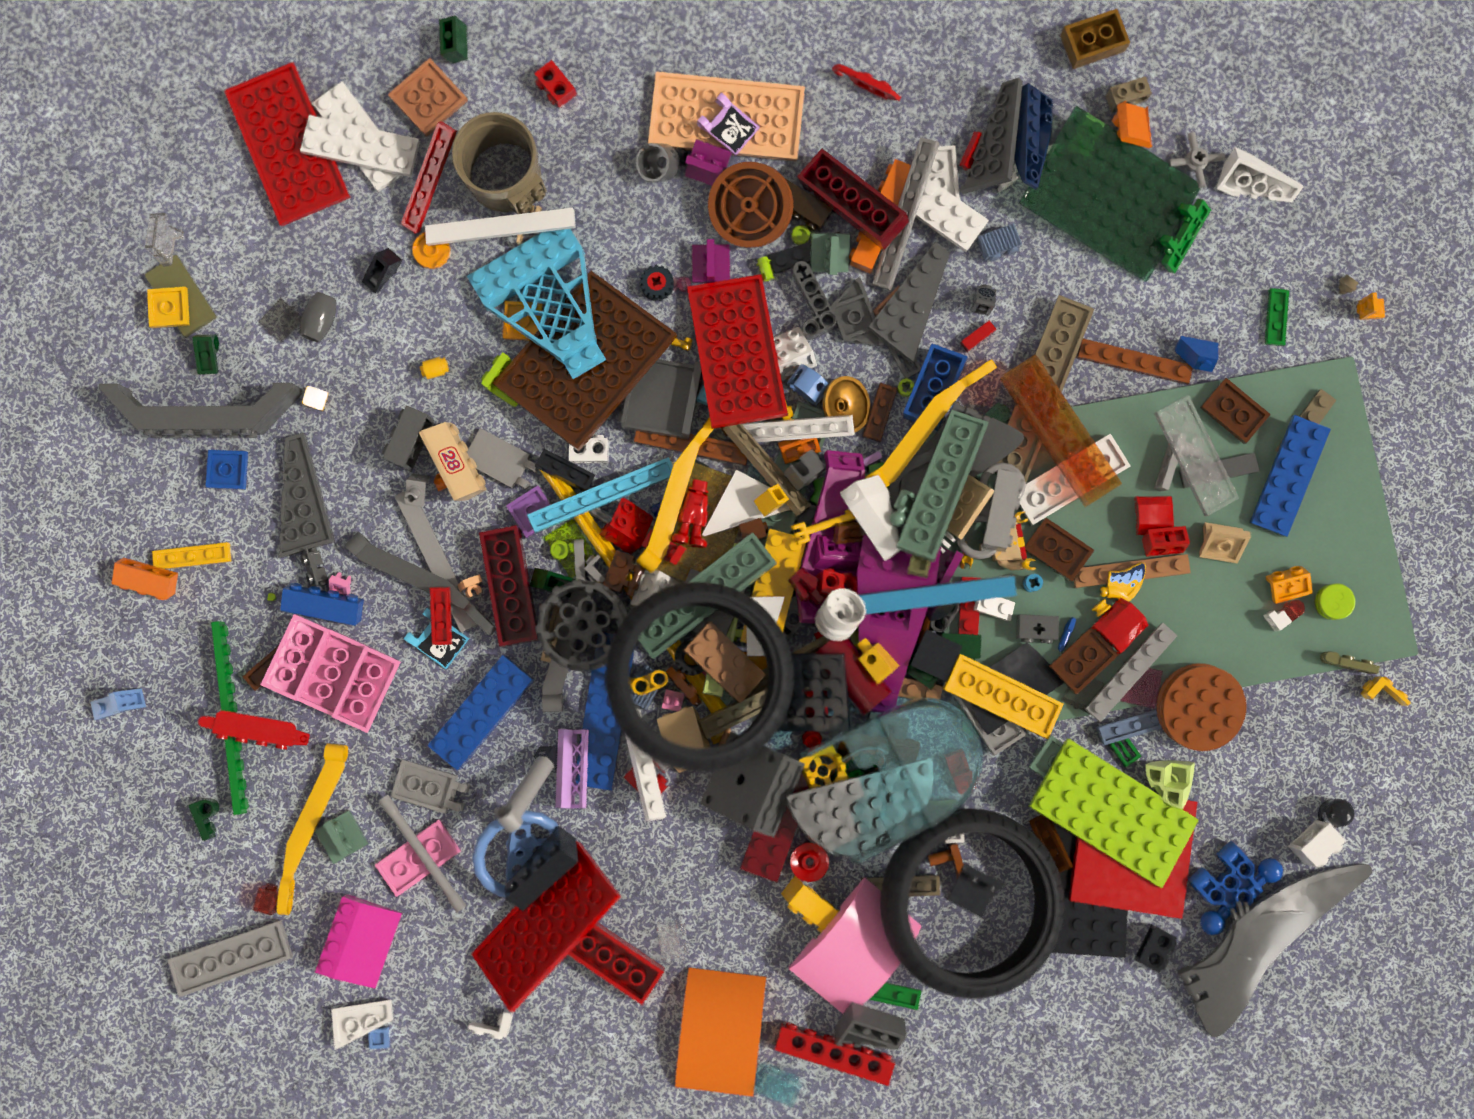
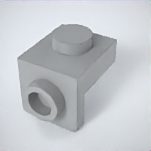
M592 555L585 562L587 566L584 569L589 573L588 578L591 581L603 584L606 577L594 566L601 559V556L597 555L595 557Z

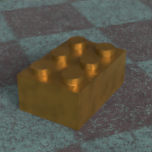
M1118 8L1066 25L1060 34L1072 69L1123 53L1131 43Z

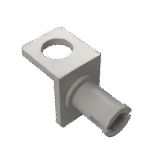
M411 474L407 478L404 496L405 504L424 506L426 484L430 480V476Z

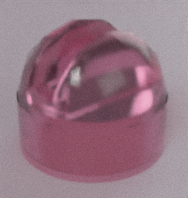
M685 276L680 277L676 282L677 289L680 292H688L687 287L691 286V280ZM681 280H685L686 288L682 287Z

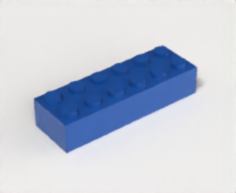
M502 655L427 746L457 771L461 770L535 679L507 656Z

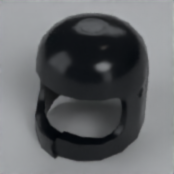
M1329 799L1319 807L1318 820L1325 822L1323 819V813L1325 812L1334 828L1344 827L1353 821L1355 815L1354 808L1347 800Z

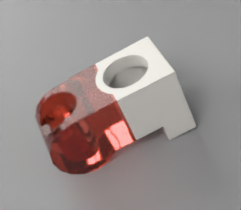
M1290 600L1278 612L1275 610L1269 611L1263 617L1274 631H1280L1300 617L1305 611V606L1300 600Z

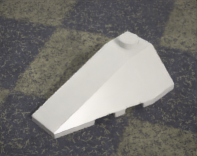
M1235 147L1223 165L1216 188L1237 197L1243 194L1250 195L1251 198L1255 199L1258 196H1262L1274 201L1293 202L1302 190L1303 185L1252 154Z
M879 475L856 481L840 492L847 506L885 561L901 551L897 549L899 542L897 527L893 526L890 522V515L893 513L890 494Z

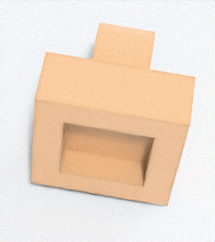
M479 574L462 580L457 585L459 591H465L467 598L473 596L471 589H474L477 595L481 594L482 590L479 586L482 582L481 576Z

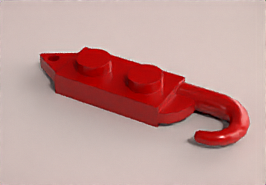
M835 64L832 67V71L840 77L843 76L842 73L848 75L850 80L854 82V85L885 100L900 101L901 96L893 91V87L886 81H878L867 72H857L842 64Z

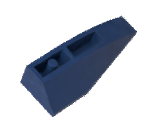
M1027 83L1022 86L1014 160L1022 182L1033 189H1037L1052 133L1053 100Z

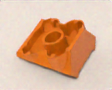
M1126 101L1118 104L1117 113L1112 118V123L1119 128L1116 132L1117 136L1126 143L1146 148L1152 147L1148 106L1143 108L1126 103Z

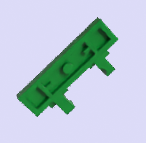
M1197 198L1194 205L1181 203L1178 210L1185 217L1175 238L1163 235L1160 239L1161 245L1166 248L1164 251L1166 254L1161 263L1170 273H1176L1211 211L1204 199Z

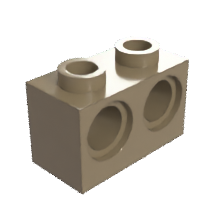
M1144 76L1110 87L1105 97L1110 111L1113 113L1117 111V105L1124 101L1132 105L1147 102L1152 92L1147 78Z

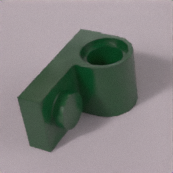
M217 334L193 336L192 341L197 373L217 374L219 372L216 356L219 350Z
M209 798L188 805L202 841L216 837L215 825L209 821V818L218 813L219 803L215 799ZM206 803H208L211 807L209 813H207L204 809Z

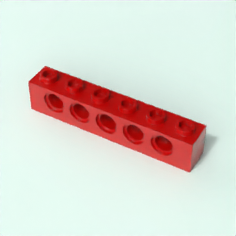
M787 1022L785 1025L781 1023L775 1043L776 1051L889 1086L895 1067L892 1055L885 1052L880 1054L873 1053V1049L862 1046L858 1048L850 1043H842V1046H836L835 1037L824 1034V1036L816 1034L815 1030L805 1028L804 1031L798 1029L796 1024ZM794 1037H801L803 1042L800 1045L793 1044L792 1040ZM815 1042L822 1045L818 1051L811 1049V1045ZM834 1048L841 1051L837 1057L830 1055V1051ZM853 1054L859 1056V1060L856 1063L849 1061V1057ZM872 1060L878 1062V1066L874 1069L868 1067V1063Z

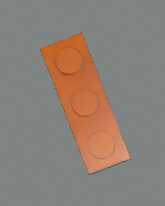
M123 557L114 563L111 584L117 585L121 589L137 591L141 595L148 594L155 596L159 600H167L175 594L178 573Z

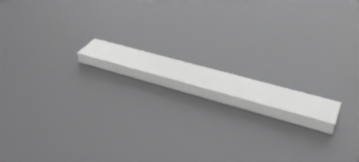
M573 208L425 225L426 244L430 246L575 228V214Z

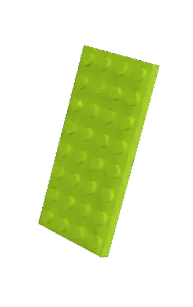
M1068 738L1063 743L1028 806L1159 888H1163L1199 821L1186 811L1167 804L1161 799L1162 796Z

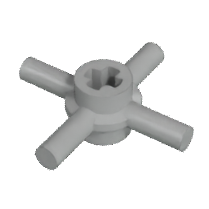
M1195 132L1188 133L1191 151L1187 153L1185 158L1169 159L1168 166L1186 165L1188 170L1195 172L1198 188H1203L1206 186L1203 169L1207 166L1208 162L1224 161L1225 154L1208 155L1204 149L1198 148Z

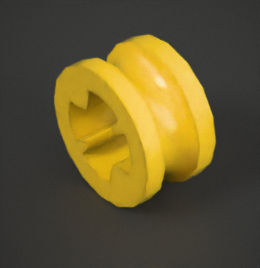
M1103 599L1091 609L1097 612V617L1111 607L1110 604H1106V599Z

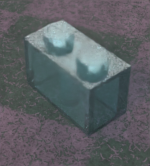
M765 1065L756 1086V1092L793 1108L802 1087V1082L795 1074L788 1073L786 1075L781 1072L780 1068L774 1065H770V1067Z

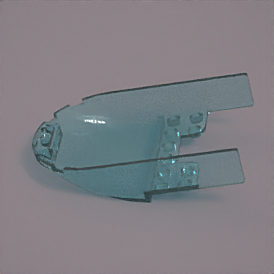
M916 698L905 701L800 753L801 757H809L839 741H844L856 766L865 769L877 764L893 798L892 801L884 804L880 809V818L890 838L850 858L851 863L858 864L927 828L935 826L954 813L967 801L979 781L983 764L981 741L970 719L954 705L935 698Z

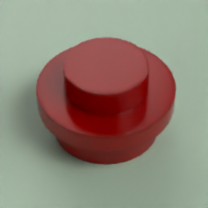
M806 731L803 734L802 740L805 746L814 749L820 745L822 736L818 731Z

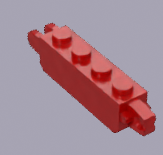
M222 710L216 713L215 717L202 716L198 720L200 727L212 729V734H216L215 738L227 740L228 736L235 737L236 742L242 743L253 740L256 741L255 745L267 747L268 743L276 744L275 748L287 750V747H292V745L307 746L310 736L308 733L296 730V726L291 722Z

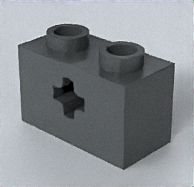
M1017 615L1016 639H1021L1023 643H1033V639H1037L1045 644H1053V640H1058L1059 616ZM1037 624L1038 628H1041V632L1038 633L1033 631V627H1036Z

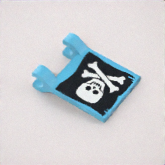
M426 608L423 615L431 620L430 608ZM430 622L419 638L409 632L404 637V640L447 669L469 638L452 626L451 645H432Z

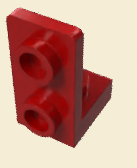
M653 530L649 531L641 545L644 548H647ZM670 541L663 560L672 566H676L686 548Z

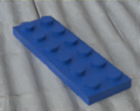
M1292 415L1249 523L1288 537L1330 433V428L1297 415Z

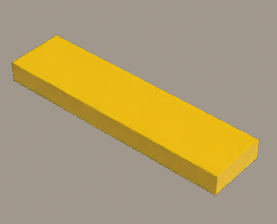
M230 543L152 551L153 566L172 569L231 562Z

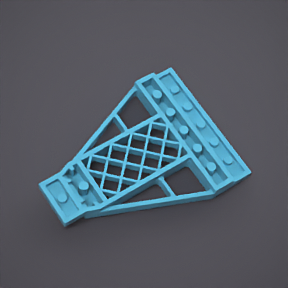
M571 229L541 232L471 273L467 278L487 311H490L555 356L558 361L565 365L571 377L575 379L606 360L597 345L594 332L585 253ZM580 257L582 275L569 283H564L557 270ZM545 279L553 280L551 288L543 286ZM557 282L560 284L563 290L556 289ZM583 283L586 314L582 313L570 294V290ZM529 289L537 290L535 297L527 296ZM541 291L549 292L547 300L539 298ZM554 293L562 295L560 302L552 301ZM515 295H518L524 305L523 310L509 318L494 308ZM566 296L570 300L571 304L564 303ZM526 301L533 302L531 309ZM538 303L546 304L543 312L536 310ZM550 305L558 307L556 314L548 313ZM563 308L571 309L569 316L561 315ZM575 310L581 319L573 317ZM535 315L542 316L540 324ZM525 316H531L543 339H538L515 322ZM546 317L554 318L552 326L544 325ZM559 320L567 321L565 329L557 327ZM571 323H580L579 328L570 330ZM544 330L550 331L549 338L547 337ZM555 332L563 333L562 338L558 340L553 339Z

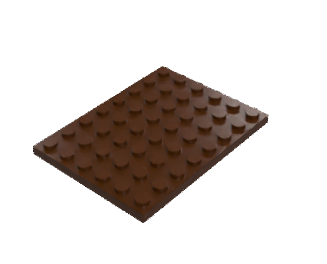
M592 270L587 274L594 332L597 345L606 360L573 379L563 363L530 340L493 382L495 387L578 451L582 449L678 337L676 332ZM581 283L572 291L571 295L582 313L586 314L583 283ZM567 297L564 303L571 304L570 300ZM563 308L561 315L569 316L571 309ZM575 310L573 317L581 319ZM549 318L544 325L552 326L554 318ZM559 320L557 327L565 329L567 321ZM572 322L570 330L579 328L580 323ZM538 330V332L534 336L538 339H543V336ZM544 330L547 337L549 338L550 331ZM555 332L553 339L558 340L562 338L563 333Z

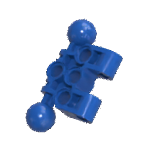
M1229 841L1216 853L1217 857L1226 866L1225 872L1220 873L1215 880L1203 867L1198 869L1187 881L1205 902L1222 905L1217 911H1207L1202 915L1200 925L1203 931L1212 936L1222 933L1225 929V920L1231 915L1230 909L1234 908L1237 913L1236 902L1239 901L1238 896L1241 892L1245 893L1244 900L1240 901L1243 908V902H1247L1249 906L1263 892L1261 887L1266 882L1275 883L1279 881L1283 876V867L1279 861L1273 858L1262 860L1258 865V874L1254 877V864L1235 843ZM1242 864H1245L1246 871L1241 874L1239 868ZM1231 877L1232 883L1226 887L1225 880ZM1216 890L1217 897L1214 900H1212L1210 896L1211 892Z

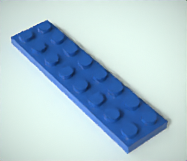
M605 633L607 637L606 644L611 646L615 634ZM601 634L597 635L596 645L603 641ZM603 647L595 648L594 660L606 654ZM634 650L630 661L629 677L631 675ZM606 667L592 670L582 730H589L587 787L612 791L622 729L617 723L609 704L606 690ZM578 754L577 764L581 762L580 754ZM577 774L575 778V782L577 784L580 782L579 774Z

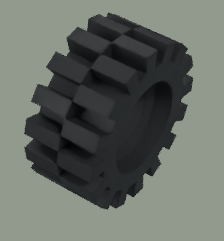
M688 640L676 649L675 664L684 674L694 676L702 673L704 670L698 664L691 666L685 662L684 656L686 653L683 649L691 641Z

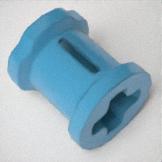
M1031 574L1023 579L1022 584L1026 591L1033 592L1041 589L1043 579L1038 574ZM1035 579L1034 583L1036 586L1031 587L1029 580Z

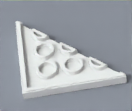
M736 470L702 536L705 537L737 527L739 524L758 518L763 519L790 509L784 503L776 511L764 517L758 510L754 500L770 487Z

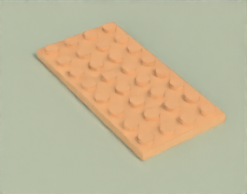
M656 72L648 144L665 143L674 149L680 147V149L684 148L685 150L692 151L695 140L699 139L728 150L708 132L697 126V121L702 115L711 123L723 109V107L716 103V98L722 92L732 104L760 127L737 156L797 161L805 86Z

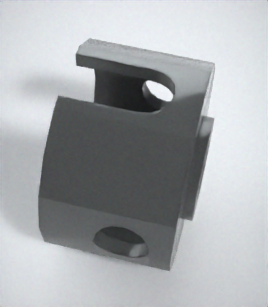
M649 143L650 148L639 150L636 156V167L643 179L651 182H665L676 175L679 169V157L672 146L665 143ZM661 157H664L667 160L666 166L664 168L660 167L659 165V159Z
M813 449L800 457L801 461L795 466L791 464L783 472L797 492L813 483L826 470V465L820 460Z

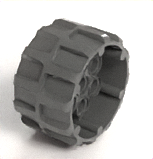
M574 579L573 582L553 588L546 601L540 604L538 608L540 611L538 625L535 627V630L542 644V650L553 661L566 669L586 672L606 667L611 646L606 644L607 637L602 631L610 626L613 619L619 620L620 627L628 615L624 603L604 584ZM586 590L588 593L587 597L579 601L578 607L570 603L564 604L563 600H561L566 595L576 591ZM597 592L608 597L614 604L616 610L609 615L605 611L596 612L597 604L593 597L597 595ZM587 601L593 604V608L589 612L583 610V604ZM558 606L560 607L559 614L564 621L556 626L555 632L550 633L548 629L549 618L554 607ZM568 607L574 609V614L570 618L564 616V610ZM599 615H606V624L599 625L597 617ZM582 620L588 622V628L585 631H580L578 628V624ZM563 626H567L570 631L566 637H562L559 633ZM595 634H601L603 637V641L598 645L592 641ZM556 637L564 641L570 640L569 647L574 654L569 660L564 658L553 646L551 641H554ZM578 639H581L584 643V647L581 650L574 648V642ZM588 645L595 648L603 647L606 653L602 657L590 662L581 663L579 655L587 650Z

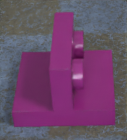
M696 139L692 153L687 155L685 163H688L684 176L712 186L717 177L727 169L732 151Z
M707 239V245H692V283H712L730 280V244H715L714 239Z

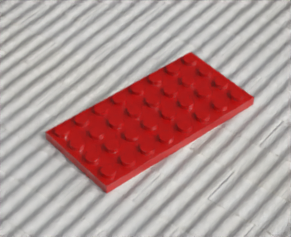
M294 62L224 90L281 227L351 198L335 160L303 154L300 151L309 115L317 117Z
M762 274L688 286V296L712 429L788 416Z
M576 841L578 863L525 910L522 911L515 906L471 954L510 1012H515L622 897L587 850L578 841Z

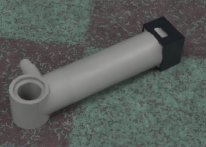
M540 746L533 756L535 762L507 804L494 809L496 819L506 832H514L522 825L523 820L521 817L550 772L557 769V749L554 746Z

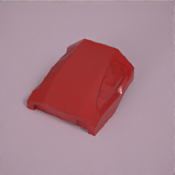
M1172 496L1134 497V501H1137L1135 502V513L1137 516L1136 535H1145L1148 529L1174 527Z
M1120 598L1091 628L1093 630L1096 629L1120 655L1149 625L1146 617L1131 602Z

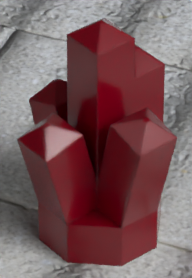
M804 567L788 580L801 601H814L816 605L823 603L824 597L816 590L817 585H819V579L808 573Z

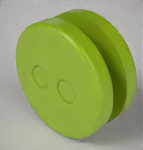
M1343 584L1326 585L1315 596V608L1326 619H1343L1353 612L1355 596Z

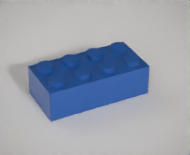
M932 343L904 409L903 418L915 422L933 397L959 381L967 364L968 356ZM945 415L934 430L938 431L940 429L945 418Z

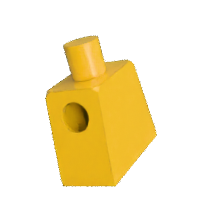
M864 638L857 644L864 654L859 660L878 684L899 667L898 663L879 643L872 646Z

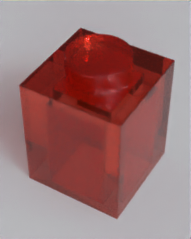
M266 883V885L259 887L252 911L268 915L276 914L278 886Z

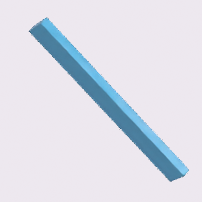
M1014 575L857 595L861 597L865 604V614L1017 596Z

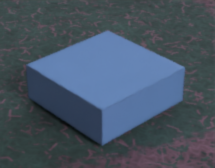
M379 1027L368 1033L369 1049L390 1047L389 1027Z

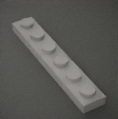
M1161 623L1085 707V710L1098 722H1101L1173 642L1177 635L1164 623Z

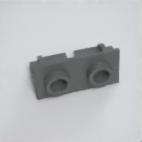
M308 548L301 553L300 559L302 565L307 570L306 579L308 584H311V587H317L319 584L320 586L327 585L328 577L325 568L317 569V565L323 564L320 551H317V548H311L309 551Z

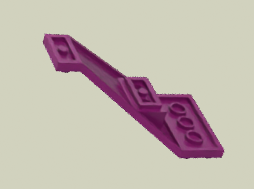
M827 450L824 453L827 471L812 525L844 515V511L849 509L840 492L856 481L865 479L862 454ZM835 526L809 534L810 541L807 542L801 568L804 567L808 573L815 577L824 569H833L837 573H851L857 577L862 542L836 544L833 541ZM796 593L800 623L816 624V613L826 599L823 600L822 604L816 605L814 601H801Z
M864 535L857 570L858 594L936 585L942 547H940L935 561H931L928 577L924 578L908 574L912 554L901 550L885 561L868 535ZM928 607L884 612L883 616L878 615V613L865 614L864 619L858 625L859 643L864 638L872 646L879 643L899 665L897 669L884 679L892 692L870 711L895 715L898 695ZM902 614L904 618L899 619L897 615Z

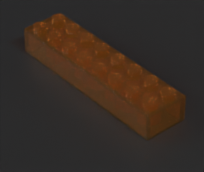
M1036 354L1000 378V381L1084 507L1092 504L1122 484Z

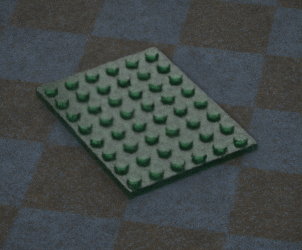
M1076 105L1045 157L1038 188L1033 189L1028 186L1019 204L1146 282L1149 280L1166 249L1161 245L1160 239L1163 235L1173 237L1185 217L1178 210L1180 204L1192 205L1201 188H1198L1196 180L1174 166L1170 167L1169 163L1142 146L1121 141L1115 129Z

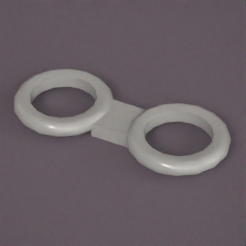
M996 463L983 472L980 482L988 486L989 477L998 472V469L1021 473V471L1012 464ZM1023 474L1021 476V480H1024L1022 492L1018 491L1017 498L1020 499L1024 495L1026 487L1025 478ZM992 496L973 523L981 522L987 524ZM956 537L961 551L971 558H989L997 552L991 549L983 551L973 550L967 545L964 537L962 540Z

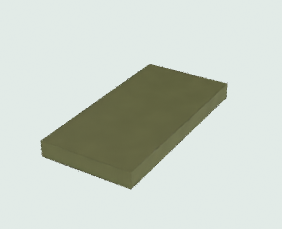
M174 255L144 274L153 289L188 288L189 326H177L185 338L218 318L178 255Z

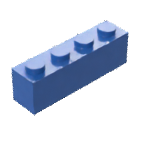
M290 583L283 588L280 611L356 626L362 618L364 599L358 598L354 594L341 595L338 591L334 590L326 592L321 591L319 587L307 588L302 587L299 583Z

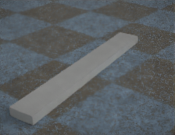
M920 137L898 207L906 212L909 223L888 247L883 250L872 283L874 286L888 290L892 289L940 144L938 141Z
M406 491L394 496L431 572L448 580L458 589L457 585L459 582L421 506L405 504L404 496ZM451 603V613L461 633L477 626L462 608Z

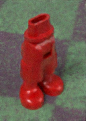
M693 479L692 487L688 489L684 506L681 508L678 521H680L681 527L678 533L673 534L672 542L681 545L688 544V546L695 548H707V541L701 537V528L706 527L707 494L709 491L706 489L708 482ZM690 524H692L693 529L691 537L689 539L688 531Z

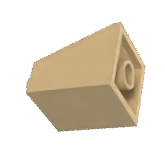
M693 706L683 707L678 712L667 713L657 719L660 734L667 740L690 748H711L708 739L705 738L699 725V713ZM675 768L679 773L687 771Z

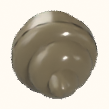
M1346 274L1344 278L1341 277L1339 280V294L1355 291L1359 283Z

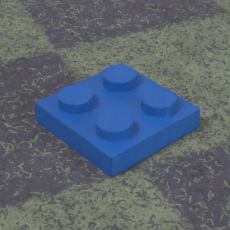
M208 450L206 488L246 490L248 452Z

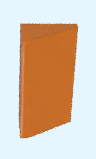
M817 438L778 442L785 464L799 460L802 455L812 449L815 453L821 452Z

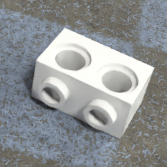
M593 435V438H590L584 445V451L580 454L575 453V448L569 444V461L574 464L609 463V440L604 438V435ZM596 445L604 447L601 453L593 451Z

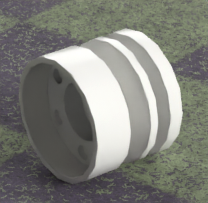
M848 589L834 590L817 611L815 617L816 626L820 633L833 641L848 639L865 617V604L861 597Z

